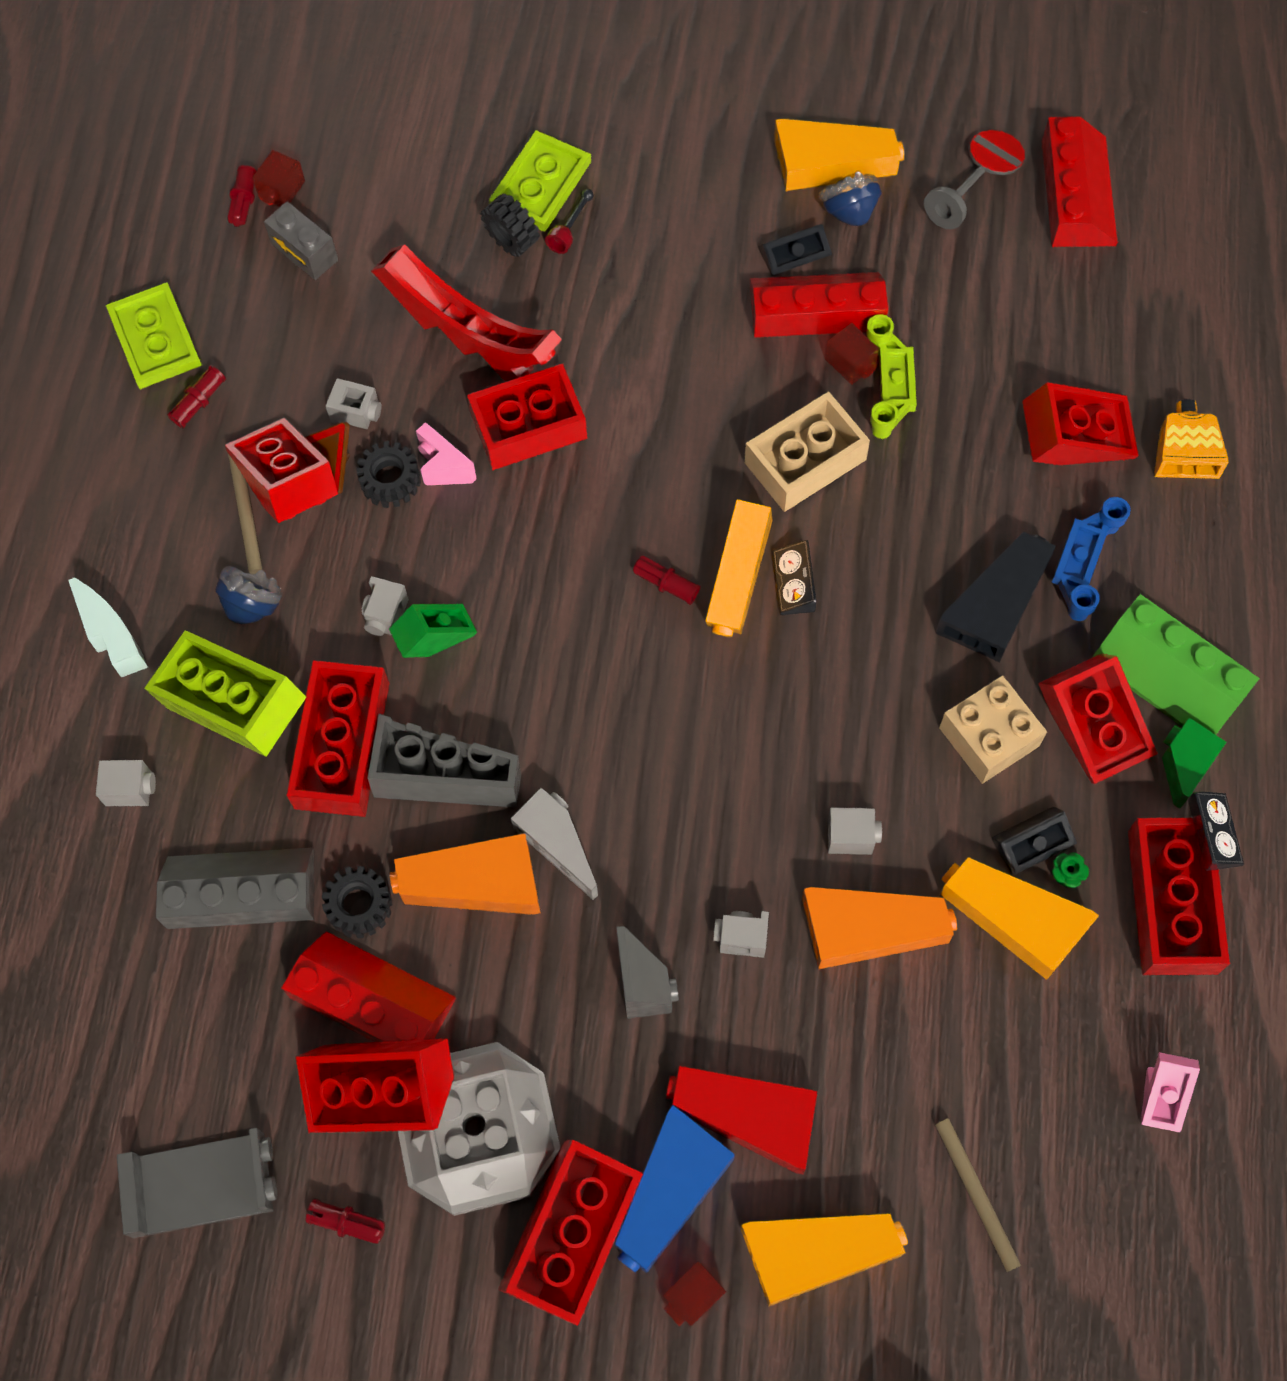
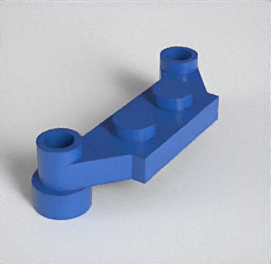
M1120 497L1107 499L1100 512L1082 521L1075 519L1052 583L1059 585L1068 606V614L1075 621L1085 620L1088 615L1095 611L1099 603V593L1094 587L1089 585L1106 536L1116 533L1126 523L1131 511L1128 502Z

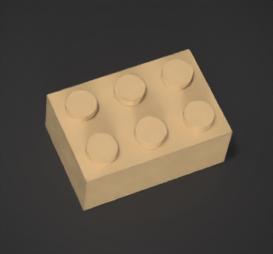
M828 391L747 442L745 464L781 509L786 512L864 462L867 458L870 440Z

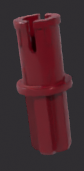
M248 165L238 167L234 188L229 193L231 203L227 220L235 227L246 224L250 204L254 203L255 200L253 189L257 178V170Z
M641 556L634 565L633 573L658 586V591L661 593L667 591L689 605L695 601L699 594L701 586L675 573L673 567L667 569L645 556Z
M314 1198L308 1207V1210L314 1212L306 1214L307 1224H314L336 1231L337 1236L341 1238L349 1235L378 1244L385 1232V1222L383 1220L354 1212L352 1206H347L344 1209Z

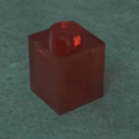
M274 150L271 151L252 177L258 197L268 205L275 204L279 207L286 202L290 203L305 183L300 162Z
M851 323L827 341L825 360L852 385L861 377L866 379L875 371L879 348Z
M698 1261L663 1295V1299L668 1303L663 1310L678 1327L685 1322L691 1329L726 1294V1291Z

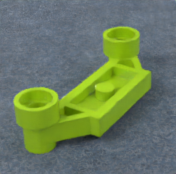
M882 314L872 316L868 321L866 329L868 347L879 354L881 402L875 404L872 408L870 422L873 435L880 439L889 437L902 418L908 412H915L917 406L913 347H906L893 334L894 323L892 319Z

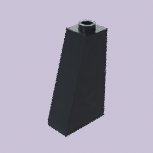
M1023 532L942 614L936 634L1000 663L1056 546L1050 544L1042 536Z

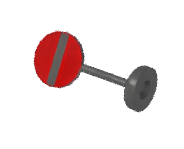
M987 130L973 137L969 145V155L978 168L956 191L949 187L939 186L927 194L924 199V207L931 221L944 229L959 227L966 218L967 213L966 204L962 196L985 171L991 174L1007 175L1021 168L1025 160V150L1014 136L1003 131Z

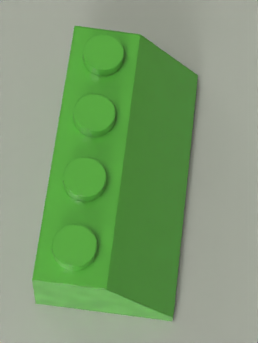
M1141 594L1122 615L1093 655V657L1099 654L1117 656L1133 692L1183 727L1190 718L1215 735L1260 679Z

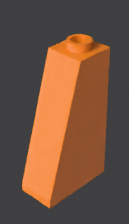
M525 833L394 859L396 871L390 872L393 894H400L404 904L533 915L541 913Z
M816 887L804 888L802 895L818 969L948 944L954 935L953 931L957 930L955 913L952 908L947 909L945 898Z

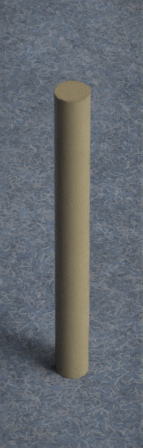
M228 454L248 570L250 575L257 576L263 573L248 485Z
M949 1118L937 1123L935 1126L1006 1272L1020 1267L1021 1264Z

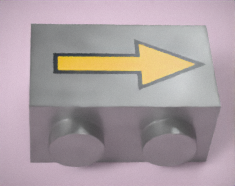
M289 202L282 205L264 221L271 244L314 280L318 279L338 261L332 237Z

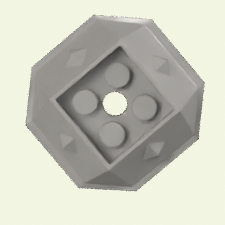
M498 1042L450 1053L454 1079L438 1128L435 1130L398 1131L408 1186L454 1216L531 1197L550 1166L556 1160L561 1149L544 1073ZM475 1117L484 1119L485 1128L481 1134L477 1136L466 1134L465 1126L470 1119Z

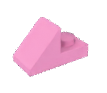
M425 422L416 430L419 441L418 449L429 460L421 468L425 485L469 484L477 479L473 462Z
M1159 1052L1155 1068L1148 1067L1146 1072L1141 1115L1142 1125L1181 1132L1200 1070L1198 1060Z

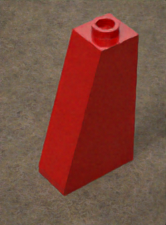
M679 1066L677 1077L670 1076L666 1099L673 1100V1105L692 1121L795 1173L804 1174L817 1091Z

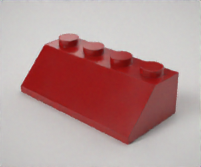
M1048 117L1042 139L1052 247L1117 246L1106 136L1082 117Z
M879 272L750 278L754 338L866 332L868 321L872 316L878 314L888 315L886 283Z
M327 931L299 956L281 987L290 999L373 1042L434 1039L456 1000L455 996Z
M448 1038L326 1044L296 1056L308 1133L435 1130L439 1126L454 1079Z
M573 1139L564 1141L498 1290L578 1326L643 1173Z

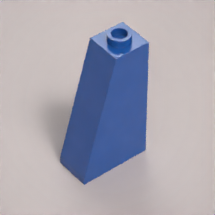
M674 1105L667 1113L615 1243L616 1248L621 1251L617 1258L634 1273L639 1268L648 1273L731 1165L735 1157L734 1153Z

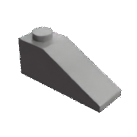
M540 788L511 818L513 829L518 834L525 833L527 842L594 900L598 896L597 884L569 812L566 810L568 805L555 792L549 795L544 789Z

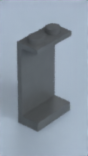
M258 1128L249 1129L250 1135L143 1156H139L134 1152L117 1154L123 1234L137 1238L272 1212V1200H277L278 1193L275 1177H269L268 1161L273 1160V1148L270 1137L265 1138V1134Z

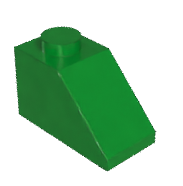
M412 604L389 628L403 658L430 657L473 637L477 633L463 604Z
M1190 718L1182 728L1175 725L1163 741L1169 747L1163 754L1162 761L1173 804L1179 809L1191 796L1227 743Z

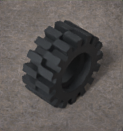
M500 194L480 213L482 215L481 221L485 223L483 226L486 230L490 231V237L497 240L496 244L499 247L502 245L503 250L506 253L510 252L511 256L520 257L539 240V228L533 224L535 222L534 218L529 217L527 214L529 211L526 208L523 209L518 200L514 202L513 197L510 195Z
M389 441L383 442L384 448L380 449L376 443L372 445L374 452L371 453L366 449L363 452L365 459L359 458L357 462L359 468H356V473L364 496L367 499L371 498L372 503L378 505L379 501H381L384 508H389V502H393L394 507H399L400 499L407 503L410 501L409 493L415 496L418 492L416 486H420L421 480L416 457L414 454H411L408 447L405 446L402 449L401 443L395 442L392 448ZM395 466L402 471L400 478L391 483H381L376 479L377 472L384 467Z
M357 866L355 871L351 867L344 868L345 874L340 875L338 871L333 875L335 878L334 882L332 883L328 880L325 885L328 890L322 893L324 904H322L323 911L339 933L342 931L347 937H351L354 934L357 938H364V933L368 932L371 936L376 933L374 930L376 927L379 926L382 929L386 925L384 921L386 917L390 918L392 913L390 906H393L391 893L383 878L377 876L374 870L369 869V871H366L363 866ZM357 889L367 891L371 895V905L366 912L360 915H352L344 910V899L351 891Z

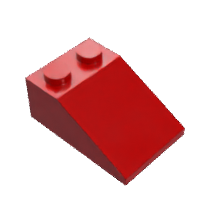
M1047 382L1022 401L1033 462L1071 465L1129 460L1139 456L1128 397L1126 395Z
M285 418L225 445L226 451L264 509L277 523L291 519L297 514L315 505H321L326 500L338 495L329 461Z
M1099 654L1038 683L1052 717L1092 784H1096L1158 754L1117 656Z

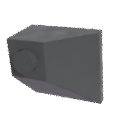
M616 927L627 1019L672 1013V1002L679 1001L676 978H668L667 967L626 927Z

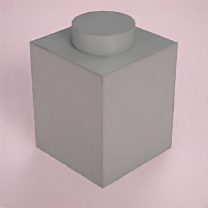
M143 760L99 761L96 796L105 806H149L150 794L155 792L156 779L155 774L151 772Z
M830 808L828 816V854L872 855L875 843H881L882 823L881 821H875V809Z

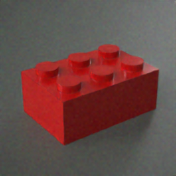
M563 363L467 395L470 413L492 470L587 439L586 418Z

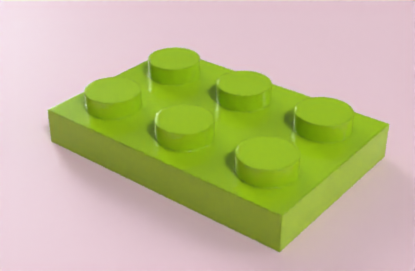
M536 130L490 197L489 204L500 194L510 195L513 197L514 202L518 200L521 203V207L529 211L527 213L528 216L533 217L535 220L533 224L537 225L539 230L546 232L590 165L591 154Z
M168 282L106 305L139 389L202 366Z

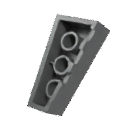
M379 714L368 781L374 798L517 808L521 770L518 755L478 743L467 744L456 740L455 736L445 733L437 735L422 730L421 726L408 722L407 725L392 721L391 717Z

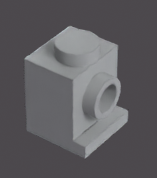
M338 378L325 406L332 424L348 422L349 425L368 429L371 421L377 422L381 413V402L378 401L375 388Z
M371 576L369 584L372 594L365 597L362 605V615H364L366 620L364 629L378 636H382L384 633L391 635L389 628L404 613L409 600L405 586Z
M734 911L731 912V915H723V919H715L713 941L721 942L720 953L764 958L769 912L761 911V918H753L752 913Z

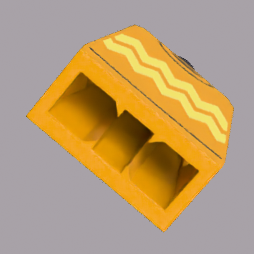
M1185 399L1177 402L1176 413L1167 414L1159 432L1155 477L1220 479L1229 462L1217 417L1213 414H1197V403L1195 400Z

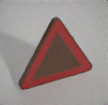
M341 422L305 436L329 461L338 494L343 492L345 466L350 458V454L347 453L350 430L348 422Z

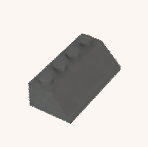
M314 848L168 856L157 881L156 919L166 929L314 920Z

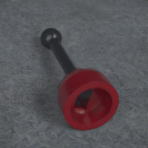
M584 189L581 193L582 199L565 226H554L545 237V243L552 251L558 254H565L571 247L573 236L570 228L585 204L593 199L594 194L592 190Z

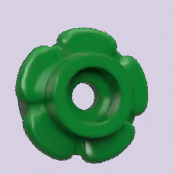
M1074 852L1068 855L1062 853L1055 858L1052 874L1060 885L1075 888L1080 886L1082 880L1085 881L1088 878L1089 868L1084 864V858ZM1067 867H1073L1074 872H1069Z

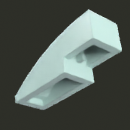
M78 579L68 580L88 640L98 653L104 650L108 651L111 663L121 677L148 668L138 644L112 607L93 589Z

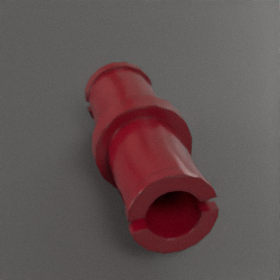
M209 365L193 386H188L184 390V397L168 412V418L178 427L184 429L201 407L206 408L209 404L208 399L226 381V377L217 368Z

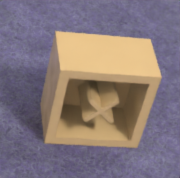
M1004 676L999 677L945 712L939 727L982 784L1038 748L1047 733L1046 729Z

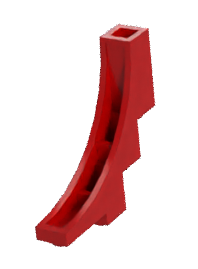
M405 244L392 248L371 270L424 329L440 328L464 355L480 354L504 381L529 375L534 368L533 365H544L555 355L556 351L554 348L562 340L553 329L536 330L505 321L482 309L439 278Z

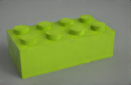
M186 630L144 688L167 709L267 757L306 699V696L286 676Z

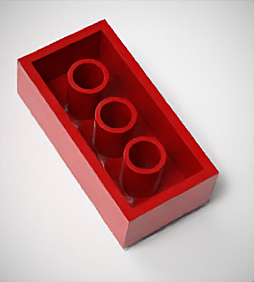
M313 660L286 795L295 810L366 817L371 790L368 774L379 714L384 715L390 684L383 667Z
M1137 818L1128 830L1142 975H1218L1230 965L1219 869L1205 870L1192 818Z

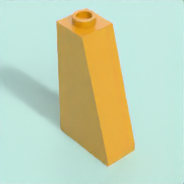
M789 119L775 120L774 142L786 191L897 175L899 162L904 160L903 144L901 141L897 142L894 129Z
M736 500L706 617V624L713 627L712 633L732 637L733 632L742 633L773 521L771 507Z
M967 858L961 866L954 863L941 879L945 883L940 894L1046 980L1099 916L1093 910L971 858Z
M891 1214L758 1221L741 1225V1232L768 1306L901 1257L905 1254L903 1246L908 1244L901 1223L899 1221L893 1222Z

